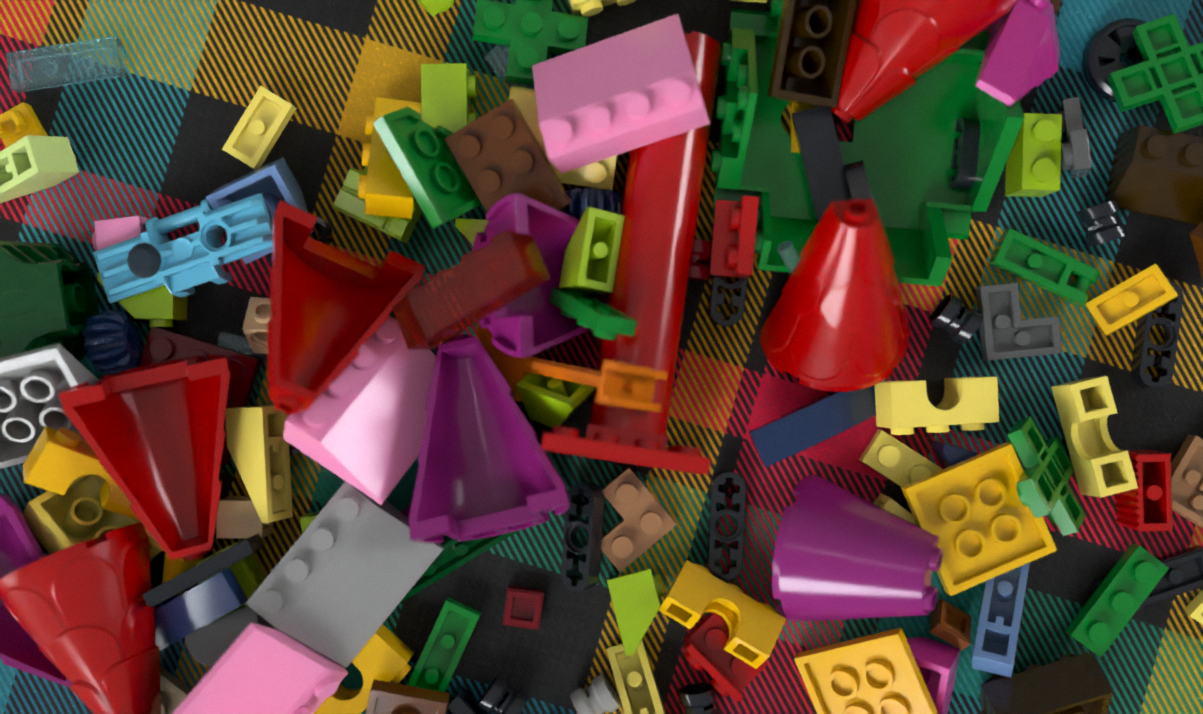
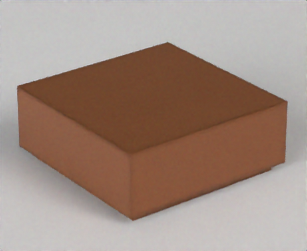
M939 598L934 611L931 613L930 633L963 651L970 645L972 616Z

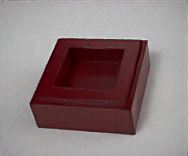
M508 585L502 625L539 630L545 590Z

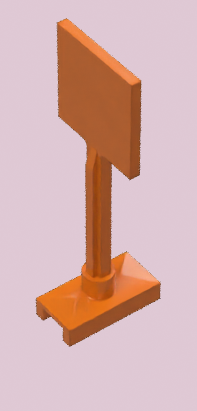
M478 321L475 336L481 341L513 390V399L515 401L522 402L516 384L530 372L598 387L596 402L660 412L662 404L653 403L652 400L656 380H667L668 372L604 360L602 371L535 358L532 355L529 357H514L499 350L491 342L493 335L489 329L481 328Z

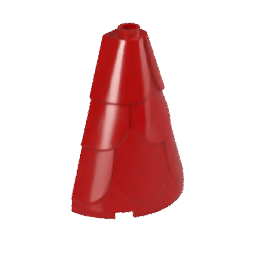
M858 0L851 28L837 108H831L830 111L847 123L852 118L860 122L915 85L918 77L959 51L960 46L1009 13L1019 0Z
M873 198L831 202L800 253V262L783 287L781 297L760 331V345L768 361L780 373L788 372L799 378V384L823 391L848 392L871 387L891 376L892 370L899 363L902 364L909 342L910 325L901 299V288L893 268V253Z
M280 200L272 220L271 319L267 325L268 395L278 410L288 414H297L299 411L308 410L359 355L358 350L387 321L390 312L421 280V274L424 272L425 266L390 250L379 267H376L309 237L318 217Z
M212 354L208 356L207 361L200 362L199 356H192L144 365L102 376L91 386L89 381L58 393L65 414L99 457V463L130 500L131 510L171 560L183 557L184 561L195 560L205 556L207 551L212 550L222 487V479L219 478L225 439L224 420L230 381V371L225 355Z
M142 522L104 533L103 537L77 543L0 578V598L3 600L8 611L39 645V650L71 682L69 688L93 714H161L159 646L155 644L154 606L148 607L142 595L151 590L149 536L146 534Z

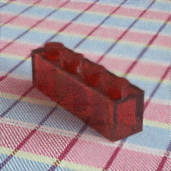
M513 230L498 233L492 237V243L482 250H474L465 254L461 258L462 262L454 268L439 271L433 276V281L426 286L408 291L405 294L406 298L392 307L408 350L434 349L549 280V274L533 236L514 233Z

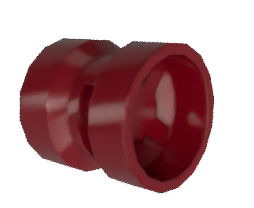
M694 239L689 280L710 281L708 259L711 256L712 242Z

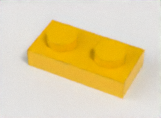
M1155 263L1087 302L1086 307L1104 334L1108 336L1178 297V294Z

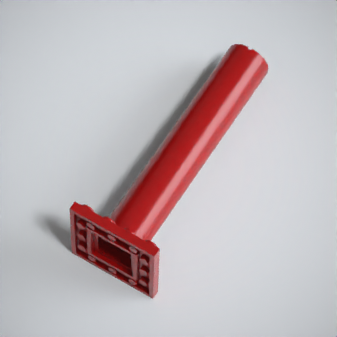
M692 31L690 34L684 32L709 120L712 123L721 61V44L703 33ZM711 124L630 150L620 213V215L625 216L613 293H608L607 304L637 320L633 336L618 334L616 340L601 338L596 370L602 371L604 360L668 372L667 380H656L652 402L662 404L660 412L596 402L599 389L597 387L592 395L586 439L579 438V430L554 426L553 434H543L542 450L709 475L711 458L701 457V448L682 445L667 448L668 436H666Z

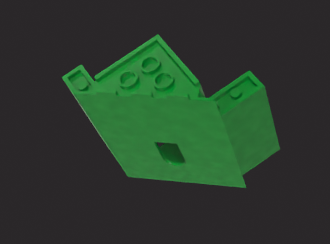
M771 0L770 12L731 8L728 42H723L720 61V65L726 66L723 96L717 97L715 118L721 119L718 149L712 150L710 172H716L712 217H714L717 200L739 201L742 196L759 197L754 254H757L758 270L793 273L801 260L800 253L818 224L816 223L800 153H790L791 135L784 130L781 124L783 109L791 102L780 101L767 96L784 0ZM982 31L960 46L959 51L918 77L915 85L860 122L854 119L852 142L838 141L844 165L863 160L871 196L893 253V268L899 283L942 286L952 261L948 238L967 240L970 233L971 214L978 211H987L1025 118L1019 100L1013 105L1008 106L975 86L989 39L988 32ZM959 117L973 118L980 121L977 173L975 182L970 190L949 187L950 176H955L958 170L951 169L954 139L959 140L962 134L955 132L956 121Z

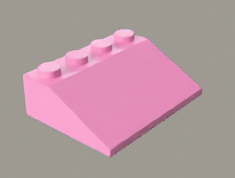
M679 14L532 65L538 119L546 152L550 162L561 174L711 124Z
M388 315L387 321L358 350V357L308 410L291 414L286 419L283 436L285 441L380 505L383 504L419 456L428 415L425 407L436 355L412 330Z
M250 623L173 714H314L322 703L337 691L340 682L346 677L348 672L339 663L280 630Z

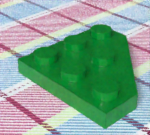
M406 107L381 116L373 122V125L430 225L435 229L481 206L482 203L445 141V138L452 135L453 132L441 125L436 128L420 120V113L410 107Z

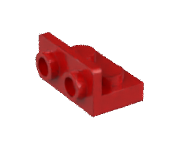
M742 196L739 201H716L710 256V275L748 278L752 275L759 197Z
M710 612L683 639L685 649L687 650L684 656L696 670L700 671L704 668L713 677L710 680L711 684L724 698L730 694L739 702L743 698L741 691L767 666V663L765 661L755 669L725 651L724 647L729 638V627L720 615Z

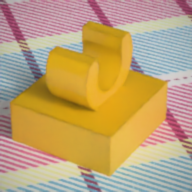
M22 102L0 115V138L6 148L27 135L48 136L33 108L27 103Z

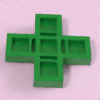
M477 0L472 40L509 46L505 81L534 86L532 65L546 61L547 52L563 55L585 47L588 17L552 11L553 0H515L514 5L489 0Z
M1175 13L1136 26L1132 34L1144 62L1112 72L1108 77V82L1120 112L1160 100L1174 134L1203 125V42L1189 47Z
M1031 416L1016 421L1007 436L1008 443L1013 445L1017 457L1021 459L1026 468L1016 483L1020 501L1024 506H1029L1035 518L1047 515L1052 524H1057L1063 536L1078 532L1086 515L1067 483L1074 472V468L1058 436L1044 440Z

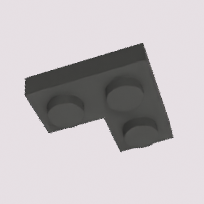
M1079 97L1062 100L1061 111L1055 112V114H1062V133L1065 134L1066 142L1061 144L1062 171L1069 170L1070 179L1085 177L1091 170L1092 164L1087 129H1083Z
M1018 283L975 287L977 309L983 315V320L979 326L983 361L1062 353L1059 316L1021 320Z

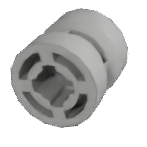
M603 674L592 679L591 685L588 688H578L570 693L571 701L578 714L612 713L621 707L615 690Z

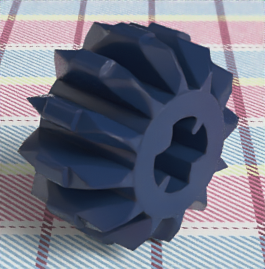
M574 188L573 190L566 191L571 203L560 209V212L578 220H581L588 207L620 215L622 206L621 195L611 190L599 188Z
M109 310L86 319V328L82 332L85 337V344L83 346L86 347L88 352L87 358L92 360V367L96 371H100L105 375L139 366L140 356L143 352L140 347L142 339L139 338L138 327L134 326L133 318L130 315H127L123 310Z

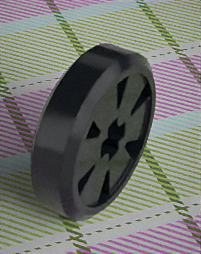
M1135 18L1116 20L1096 32L1087 43L1082 60L1083 73L1091 89L1105 100L1117 103L1108 82V77L1110 73L1124 69L1125 62H1120L1121 56L1128 54L1127 60H1132L1133 65L1144 62L1132 32L1136 26L1147 23L1146 21Z

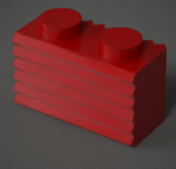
M1151 450L1128 451L1138 488L1117 493L1114 499L1118 503L1114 507L1118 509L1115 513L1118 518L1115 522L1118 525L1140 532L1172 531L1171 453Z

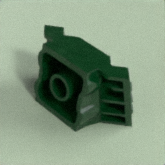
M0 241V341L2 342L0 344V358L59 343L81 362L87 354V349L83 346L85 344V337L82 333L83 329L86 328V319L99 314L93 269L89 268L84 262L77 263L76 256L60 244Z

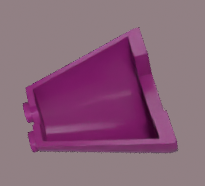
M513 193L499 200L485 216L489 222L484 233H477L474 240L470 260L471 297L481 328H488L493 335L491 342L508 355L529 357L591 330L590 328L577 325V319L561 315L562 309L549 302L552 287L559 288L565 249L580 220L522 194ZM608 294L593 296L607 304Z
M808 475L797 484L793 493L798 498L794 505H786L777 533L773 556L772 591L773 598L781 600L782 606H778L777 609L779 615L791 622L918 616L929 615V610L934 611L937 603L938 589L931 586L932 571L938 572L940 570L943 560V549L938 547V536L820 476Z

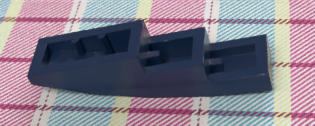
M875 385L848 392L831 391L813 399L812 402L780 415L781 417L748 431L763 466L768 467L875 416Z
M230 567L154 611L155 644L159 646V651L248 601Z

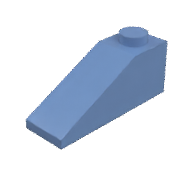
M1030 562L986 581L973 652V669L1011 678Z

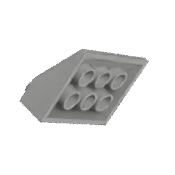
M59 343L0 358V469L24 463L45 426L55 430L59 428L72 430L85 440L63 411V404L58 393L89 381L90 386L94 385L99 379Z
M345 481L246 604L276 629L347 668L438 557L444 547L439 543H420L410 540L409 519L386 500L380 505Z

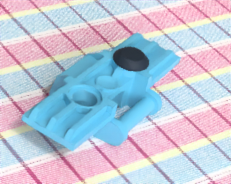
M260 193L214 210L208 200L204 199L201 200V205L162 219L157 217L146 220L147 231L140 233V236L95 251L93 254L109 303H115L164 285L171 294L183 298L194 294V286L211 281L221 285L232 281L231 273L225 272L221 265L271 249L272 223L263 195ZM199 222L200 229L198 232L169 241L167 233ZM226 230L228 238L226 243L223 245L221 238L223 232Z

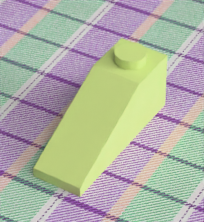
M27 135L0 151V203L56 186L79 173L76 157L72 151L69 138Z

